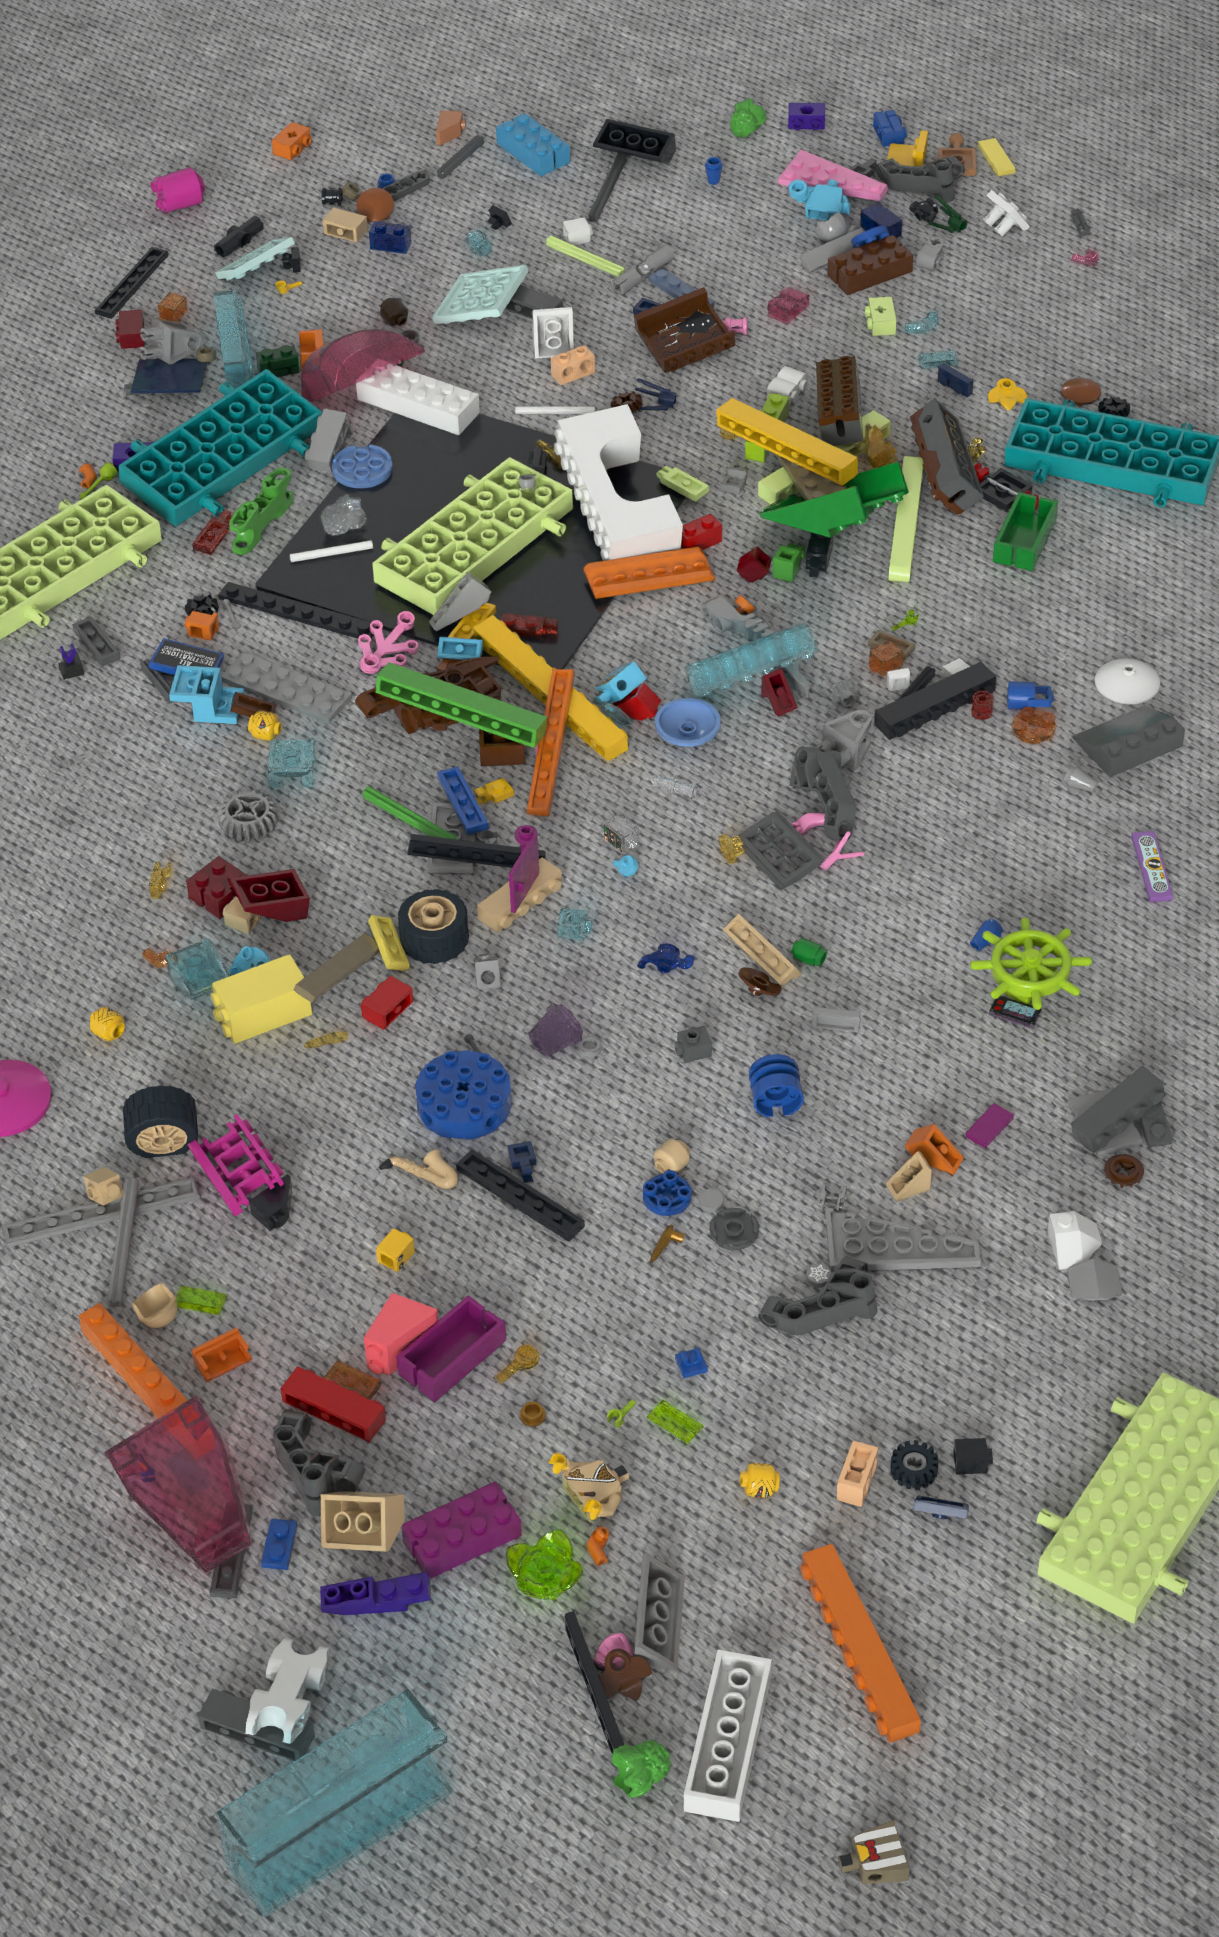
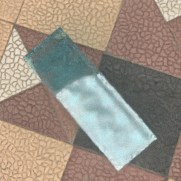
M236 290L214 292L216 320L225 379L236 389L253 378L242 298L237 297Z
M804 622L686 665L683 669L691 691L695 696L699 695L701 698L712 694L711 690L727 689L735 681L740 680L741 683L753 679L752 675L768 674L776 666L781 665V668L794 664L793 660L809 659L814 656L813 653L817 652L818 649L810 627Z

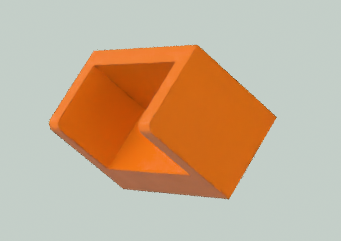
M322 329L299 331L302 369L325 367Z

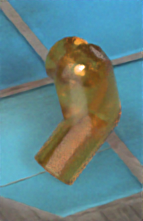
M147 948L142 954L143 958L156 968L168 967L177 962L176 953L170 951L156 953L152 949Z

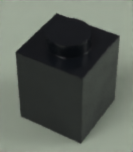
M986 1438L954 1439L953 1456L956 1475L987 1473L988 1464H993L992 1448H987Z

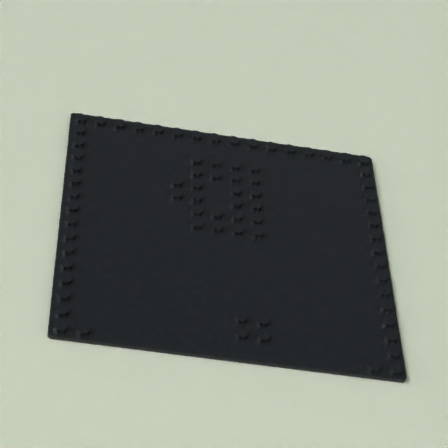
M394 413L369 443L385 449L390 454L393 470L389 478L383 483L369 488H351L338 482L256 582L258 590L369 622L381 621L383 629L393 631L398 625L399 613L409 611L415 617L414 626L410 630L404 631L401 635L439 646V638L448 637L462 618L436 631L429 623L434 616L433 614L375 583L372 563L387 552L381 548L383 541L386 538H390L399 543L469 488L464 486V480L468 475L481 480L509 457L524 465L528 464L530 451L535 447H542L547 452L546 476L572 489L573 509L558 520V522L566 525V530L561 536H557L549 530L544 531L486 577L482 582L491 590L487 603L496 605L494 616L499 621L502 620L511 632L517 633L520 640L525 644H529L538 656H542L551 668L564 669L615 598V596L595 599L583 571V568L588 563L603 561L601 548L595 544L594 532L588 528L587 516L582 514L580 500H576L574 487L569 484L567 471L562 468L561 457L555 452L554 443H557L556 436L482 414H478L464 431L457 435ZM638 461L606 470L615 492L625 500L638 502L669 495L677 511L686 496L661 483L656 473L662 470L663 467ZM370 540H372L373 549L291 562L290 554ZM484 650L482 651L481 657H491Z

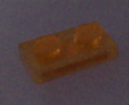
M338 1360L323 1377L326 1380L335 1381L339 1386L348 1390H355L369 1400L373 1398L381 1387L380 1380Z

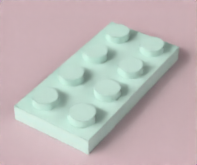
M292 237L273 239L216 271L215 274L218 279L242 278L246 275V271L258 269L261 267L260 263L269 262L275 259L274 255L289 251V247L295 244Z

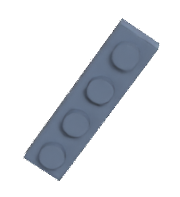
M663 268L648 276L649 282L674 298L695 291L694 288ZM708 298L709 303L714 307V301Z

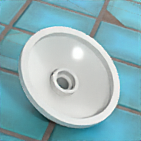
M1122 658L1112 660L1101 666L1095 675V685L1105 698L1113 702L1139 704L1150 700L1157 694L1160 687V678L1157 672L1146 663L1136 659Z

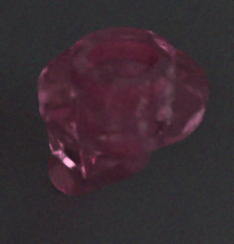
M1088 248L1085 257L1073 253L1071 261L1097 266L1096 262L1099 261V257L1095 250L1092 251Z

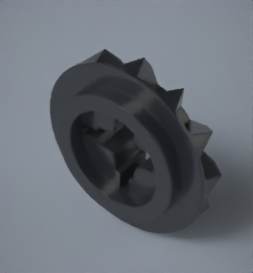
M1111 396L1109 399L1103 398V401L1099 402L1098 411L1127 417L1130 413V404L1127 403L1126 399L1121 400L1120 397L1113 398Z
M202 594L199 597L194 595L193 599H188L185 605V611L188 616H190L192 611L212 615L219 610L217 599L212 598L211 595L204 596Z

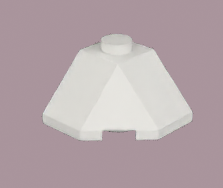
M1075 1211L1049 1214L1048 1234L1059 1270L1067 1269L1089 1260L1093 1253L1102 1245L1095 1222Z

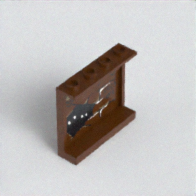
M704 287L634 315L636 331L665 373L675 371L736 346L734 331L729 332L708 301L707 291Z

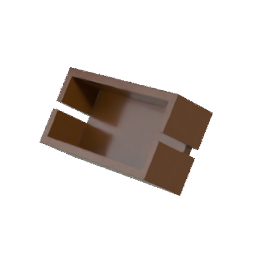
M894 235L828 258L827 276L835 284H838V287L846 295L913 272V254L905 246H902V243Z

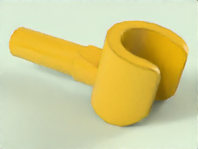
M284 280L276 282L275 286L280 294H285L289 289L302 285V282L286 284Z

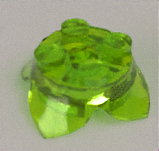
M562 1529L544 1534L535 1546H530L526 1543H516L506 1548V1561L509 1571L517 1581L516 1586L518 1590L527 1596L543 1600H555L565 1591L572 1588L583 1576L582 1565L580 1562L573 1560L571 1541Z

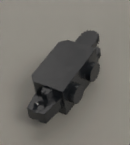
M811 532L806 551V569L810 570L809 577L818 578L819 571L827 572L833 548V537L830 538Z

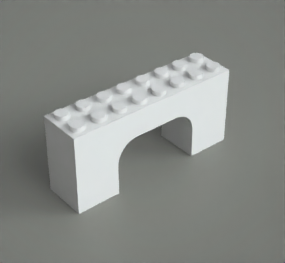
M628 404L558 420L557 429H555L557 443H554V449L556 454L561 457V465L563 470L567 471L569 484L574 487L576 500H580L582 514L587 516L588 528L594 532L595 544L601 548L602 560L607 561L681 549L683 524L670 496L664 495L638 502L625 500L615 492L606 472L609 468L639 461L641 432Z

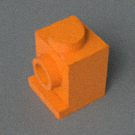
M192 611L185 620L188 636L211 641L219 629L218 613L209 615Z

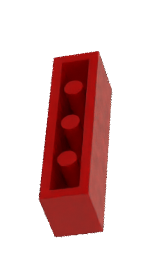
M297 1366L280 1388L282 1402L369 1443L386 1421L385 1407L376 1400H369L355 1390L341 1387L333 1380H326L312 1370H305Z

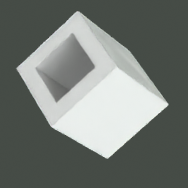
M585 217L563 221V236L567 243L577 245L590 242L593 230Z

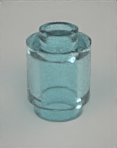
M473 230L467 235L466 243L476 255L482 257L490 253L491 243L482 231Z

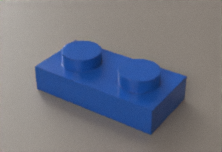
M270 1519L261 1560L262 1568L288 1570L297 1530V1521Z

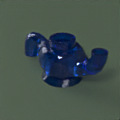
M663 943L658 946L657 951L643 956L638 961L637 967L644 969L647 963H652L660 972L668 973L677 967L681 969L691 968L695 958L692 955H687L686 958L682 959L679 956L680 951L676 946Z

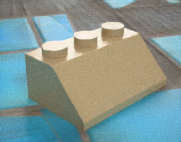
M348 1491L321 1494L322 1548L384 1552L390 1550L404 1523V1494Z

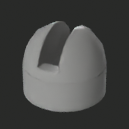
M526 474L519 476V485L522 490L526 491V488H529L531 491L535 487L536 480L534 475Z

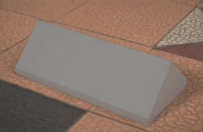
M645 1553L642 1556L635 1656L645 1659L652 1669L678 1670L685 1576Z

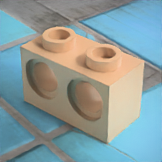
M586 345L551 357V375L560 385L595 373V355Z
M857 1441L852 1442L837 1483L838 1501L859 1507L863 1506L877 1468L878 1447Z

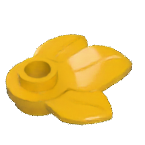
M1009 378L1000 379L996 387L991 389L988 394L989 403L1000 402L1006 410L1013 409L1016 402L1024 403L1025 399L1028 398L1025 390L1017 387L1015 382Z

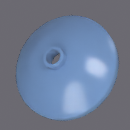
M681 698L670 701L659 709L655 717V728L659 736L665 741L681 747H694L710 741L719 732L721 724L720 715L711 704L694 698Z

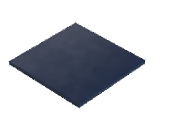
M196 358L181 359L173 364H168L161 359H139L131 393H200L207 362H200Z

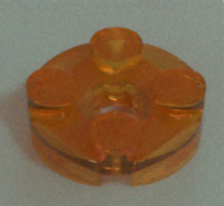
M1024 707L1013 718L1012 731L1019 740L1025 743L1039 744L1045 740L1048 741L1052 739L1056 732L1055 716L1042 710ZM1033 724L1037 725L1034 729L1030 728Z

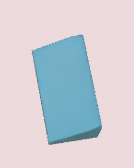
M440 637L437 658L453 660L478 658L482 655L484 643L482 640Z

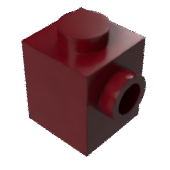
M757 546L739 558L737 572L742 578L753 583L758 579H763L769 573L772 559Z

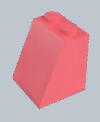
M391 1293L364 1336L367 1367L376 1374L385 1373L391 1375L397 1371L396 1356L438 1321V1309Z

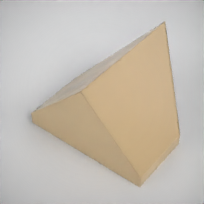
M917 1151L907 1159L904 1165L885 1184L897 1202L929 1191L932 1169L922 1153Z

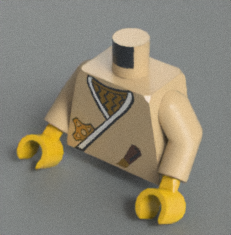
M554 1453L548 1463L554 1465L552 1471L555 1474L563 1472V1488L587 1520L591 1522L597 1517L613 1516L622 1498L621 1483L629 1479L625 1467L621 1465L610 1471L602 1460L574 1462L567 1460L561 1453Z

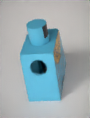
M634 661L613 670L596 686L599 694L594 699L601 707L607 703L612 704L620 701L647 678Z

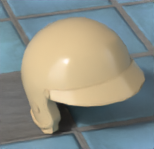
M164 1283L153 1286L132 1302V1307L140 1322L154 1329L169 1325L175 1319L178 1310L177 1297L174 1296Z

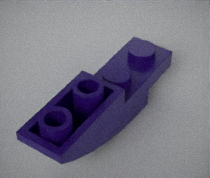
M422 1572L377 1582L371 1576L320 1586L321 1611L338 1615L408 1611L409 1604L431 1600L430 1576L428 1572Z

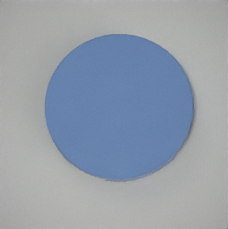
M369 444V447H355L354 445L346 447L334 456L332 463L334 478L339 483L351 488H369L379 485L389 478L393 470L390 454L385 449Z

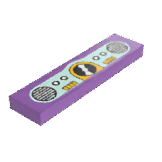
M1155 832L1132 833L1131 838L1149 901L1172 900L1173 894Z

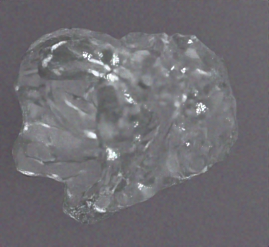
M349 495L342 496L333 505L326 506L320 517L324 530L333 536L344 534L348 529H359L366 522L365 512L361 508V499L359 497L350 498Z

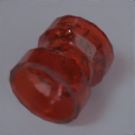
M987 691L974 693L972 697L973 706L971 708V714L974 718L986 720L992 716L994 697L991 693Z

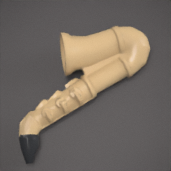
M439 1149L430 1151L423 1159V1163L429 1166L428 1168L421 1164L417 1165L414 1161H409L407 1158L402 1159L397 1156L386 1159L379 1166L380 1170L397 1166L442 1189H451L458 1183L457 1172L444 1161L442 1152Z

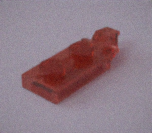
M223 510L217 519L211 518L194 540L192 544L193 550L212 555L230 530L231 511Z
M502 613L500 620L506 624L507 628L511 632L517 633V635L540 637L541 634L557 635V619L512 613Z

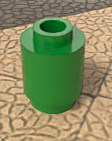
M801 938L799 941L796 940L794 942L791 953H793V959L813 967L815 965L821 967L826 959L827 949H824L823 945Z

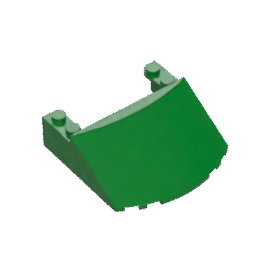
M894 462L858 473L844 484L846 489L806 501L802 496L796 497L795 494H792L786 499H780L766 506L759 514L763 519L831 538L853 524L856 526L867 522L866 518L874 512L875 508L884 506V502L891 500V503L903 500V495H906L909 491L900 463Z

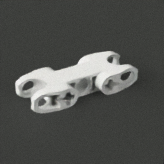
M284 1638L273 1650L267 1665L266 1679L274 1681L269 1692L255 1689L250 1699L246 1734L256 1735L262 1727L276 1726L284 1732L282 1742L291 1744L305 1727L310 1711V1701L302 1699L306 1689L320 1691L325 1682V1670L329 1657L328 1647L320 1646L315 1653L301 1655L292 1649L293 1639Z

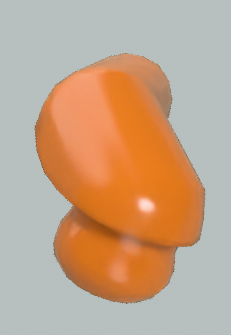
M84 463L79 468V473L83 472L82 476H85L81 482V487L89 489L97 479V474L92 465Z
M602 1526L593 1531L586 1544L587 1550L596 1566L608 1562L603 1549L610 1533L607 1528Z

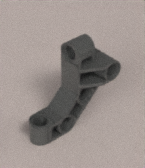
M954 156L941 158L919 167L900 165L892 158L875 165L878 177H881L880 179L887 184L889 189L935 194L940 196L945 202H951L955 199L953 181L962 177L965 172L964 165Z
M799 747L795 753L790 786L807 791H817L825 808L824 833L826 837L841 841L846 832L849 831L850 836L847 839L849 840L853 833L856 804L840 771L841 754L835 750Z
M844 1256L833 1270L820 1293L797 1301L778 1296H769L758 1314L759 1321L764 1325L769 1324L771 1328L798 1336L856 1316L863 1319L873 1318L878 1310L873 1280L868 1273V1263Z
M285 1409L273 1431L276 1455L304 1498L308 1512L313 1516H321V1494L337 1491L355 1492L366 1468L353 1459L309 1450L304 1440L310 1432L312 1417H309L306 1413Z

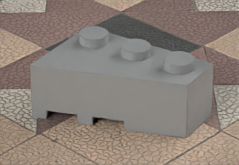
M324 408L322 415L318 417L316 432H313L311 436V446L305 453V461H307L309 469L332 473L334 456L341 448H346L347 444L344 443L346 438L353 435L347 412Z

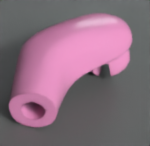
M807 813L796 822L791 823V825L803 836L810 829L824 825L825 813Z

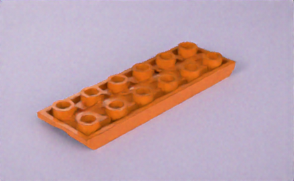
M700 547L588 563L583 568L595 599L715 581L713 571L708 564L703 549Z

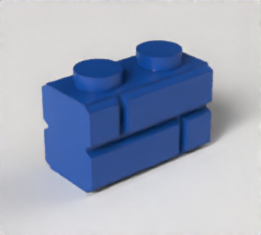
M888 110L885 113L883 111L874 113L873 127L882 147L890 146L892 143L904 144L907 131L905 127H902L901 117H897L894 110Z

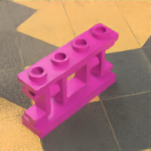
M238 1114L233 1116L236 1121L235 1123L228 1122L226 1124L230 1132L210 1144L205 1137L200 1145L196 1140L187 1144L234 1217L243 1212L240 1205L243 1203L245 1206L250 1204L246 1198V1195L265 1183L270 1190L275 1188L273 1184L276 1182L280 1187L284 1185L280 1177L284 1174L276 1161L274 1163L270 1162L274 1160L266 1147L261 1149L264 1145L257 1133L251 1134L254 1130L247 1119L242 1121ZM242 1131L250 1142L249 1146L241 1139L238 1134ZM209 1152L211 1154V1156L215 1159L218 1166L214 1167L212 1165V1163L206 1156V1153ZM245 1154L248 1156L249 1161L232 1172L227 1170L226 1166ZM259 1160L264 1162L270 1174L267 1175L264 1169L261 1168L258 1163ZM226 1181H229L232 1187H234L237 1192L236 1196H233L225 1184Z

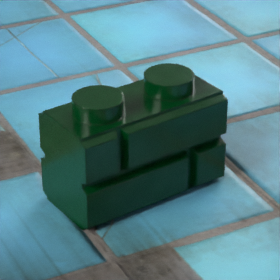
M284 345L278 349H263L261 352H256L259 373L265 369L277 377L300 373L295 346Z

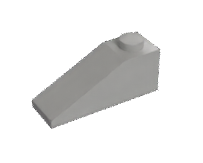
M466 572L429 623L436 631L476 611L482 604L484 605L490 598L491 590L482 581Z

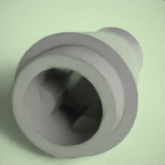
M1070 766L1063 780L1068 783L1067 786L1093 793V790L1098 785L1097 780L1093 779L1078 766L1076 768Z

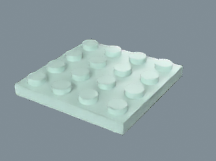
M520 265L460 274L433 315L434 324H449L456 321L464 322L471 319L480 320L486 317H499L529 272L527 266Z

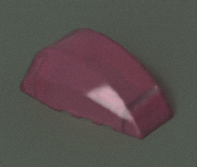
M378 329L360 330L341 336L314 350L305 361L301 374L302 396L309 402L340 391L375 375L374 371L377 369L379 372L387 370L386 365L388 364L396 366L403 361L424 353V347L398 333Z
M194 1396L105 1451L129 1496L205 1573L252 1545L246 1510L230 1449L197 1396Z

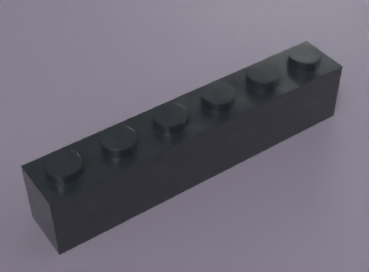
M982 662L974 664L875 710L874 725L889 740L895 737H902L906 732L914 728L919 729L923 724L931 720L936 721L948 712H955L959 707L965 704H972L976 699L984 695H991L996 688V675Z

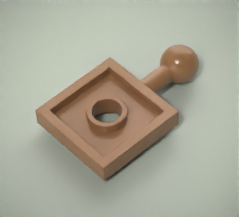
M960 133L952 134L949 142L953 148H939L938 159L954 156L965 167L963 176H976V148H960L964 143L963 136Z

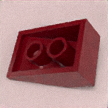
M295 869L230 878L229 882L245 912L284 922L307 919L310 897Z

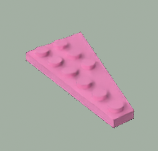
M804 150L799 151L778 178V183L789 186L794 180H802L807 186L812 187L818 184L827 185L828 180L833 179L838 182V187L843 189V195L881 201L888 192L887 184Z

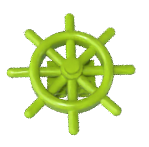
M1024 917L1020 921L1021 930L1012 932L1002 939L990 931L983 932V938L995 946L992 951L991 960H974L970 963V967L973 970L991 969L993 978L999 984L991 991L993 999H997L1005 993L1012 999L1029 1005L1032 1004L1035 1010H1039L1042 1008L1041 997L1051 995L1061 988L1073 996L1080 994V988L1068 981L1071 974V966H1090L1092 959L1090 957H1071L1067 946L1063 943L1071 935L1069 928H1064L1054 936L1044 931L1031 930L1029 919ZM1024 946V952L1018 950L1017 947ZM1033 946L1041 947V949L1038 951ZM1007 953L1015 959L1002 958ZM1053 953L1057 958H1045V957H1046L1048 954ZM1018 968L1017 970H1015L1013 973H1010V974L1005 970V969Z

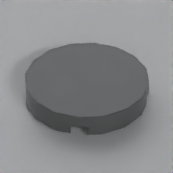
M728 1208L721 1210L710 1221V1236L719 1247L727 1250L747 1248L758 1237L759 1224L756 1217L746 1213L744 1209Z

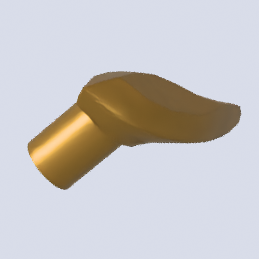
M672 1224L666 1227L652 1252L650 1262L653 1263L659 1257L663 1249L668 1246L670 1239L682 1243L685 1234L673 1230L674 1226Z

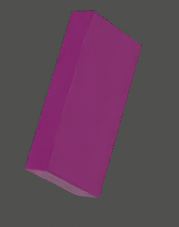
M993 1103L966 1132V1137L986 1148L1013 1120L1014 1114Z

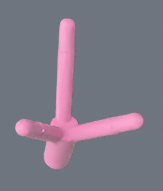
M848 831L841 841L837 840L833 852L824 859L825 861L821 863L820 867L827 870L838 859L862 856L865 853H839L850 836Z

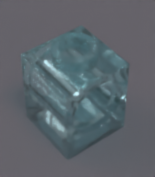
M561 908L557 922L558 938L585 941L586 935L591 934L592 920H589L588 911Z

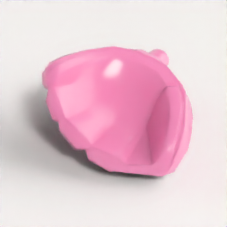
M621 1632L618 1634L613 1633L606 1637L597 1650L594 1664L598 1668L605 1670V1657L613 1649H623L630 1656H635L628 1638ZM616 1657L613 1660V1665L616 1668H621L624 1664L623 1659L620 1657Z

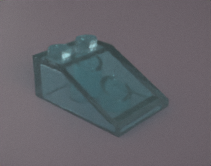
M208 939L165 955L169 977L176 988L191 1000L213 992V982L231 976Z

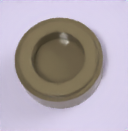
M347 182L342 188L343 193L351 200H357L361 195L360 189L351 182Z
M208 347L200 348L196 351V358L200 362L213 361L216 359V351Z

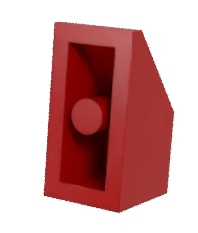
M643 683L620 701L614 702L608 712L643 721L646 718L651 719L657 714V708L662 700Z

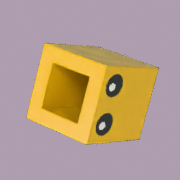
M393 1228L376 1247L377 1262L399 1272L415 1253L414 1238L408 1233L400 1232Z

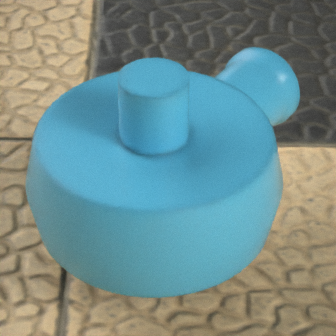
M630 855L623 856L620 861L616 859L613 862V865L618 867V871L623 876L630 877L638 869V861Z

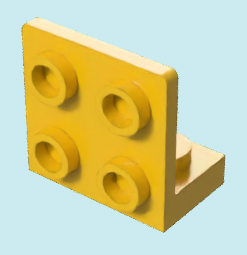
M920 131L919 138L916 137L915 145L890 144L887 160L892 158L900 165L919 167L924 165L928 131Z

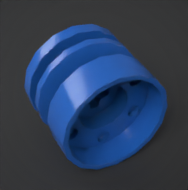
M773 1054L759 1058L751 1065L749 1081L754 1108L759 1114L764 1117H774L772 1107H782L783 1116L791 1115L800 1109L804 1103L802 1084L800 1083L798 1065L794 1059L787 1055Z

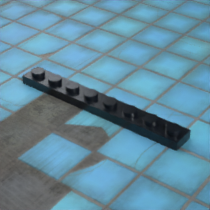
M227 582L218 594L220 600L229 599L230 603L357 639L363 634L369 635L371 639L374 636L370 632L371 622L231 582Z

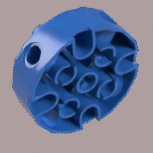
M470 1050L448 1051L426 1064L415 1083L418 1116L426 1128L441 1137L450 1139L451 1137L457 1139L466 1138L468 1140L478 1139L492 1133L507 1120L512 1106L510 1076L503 1065L487 1053Z

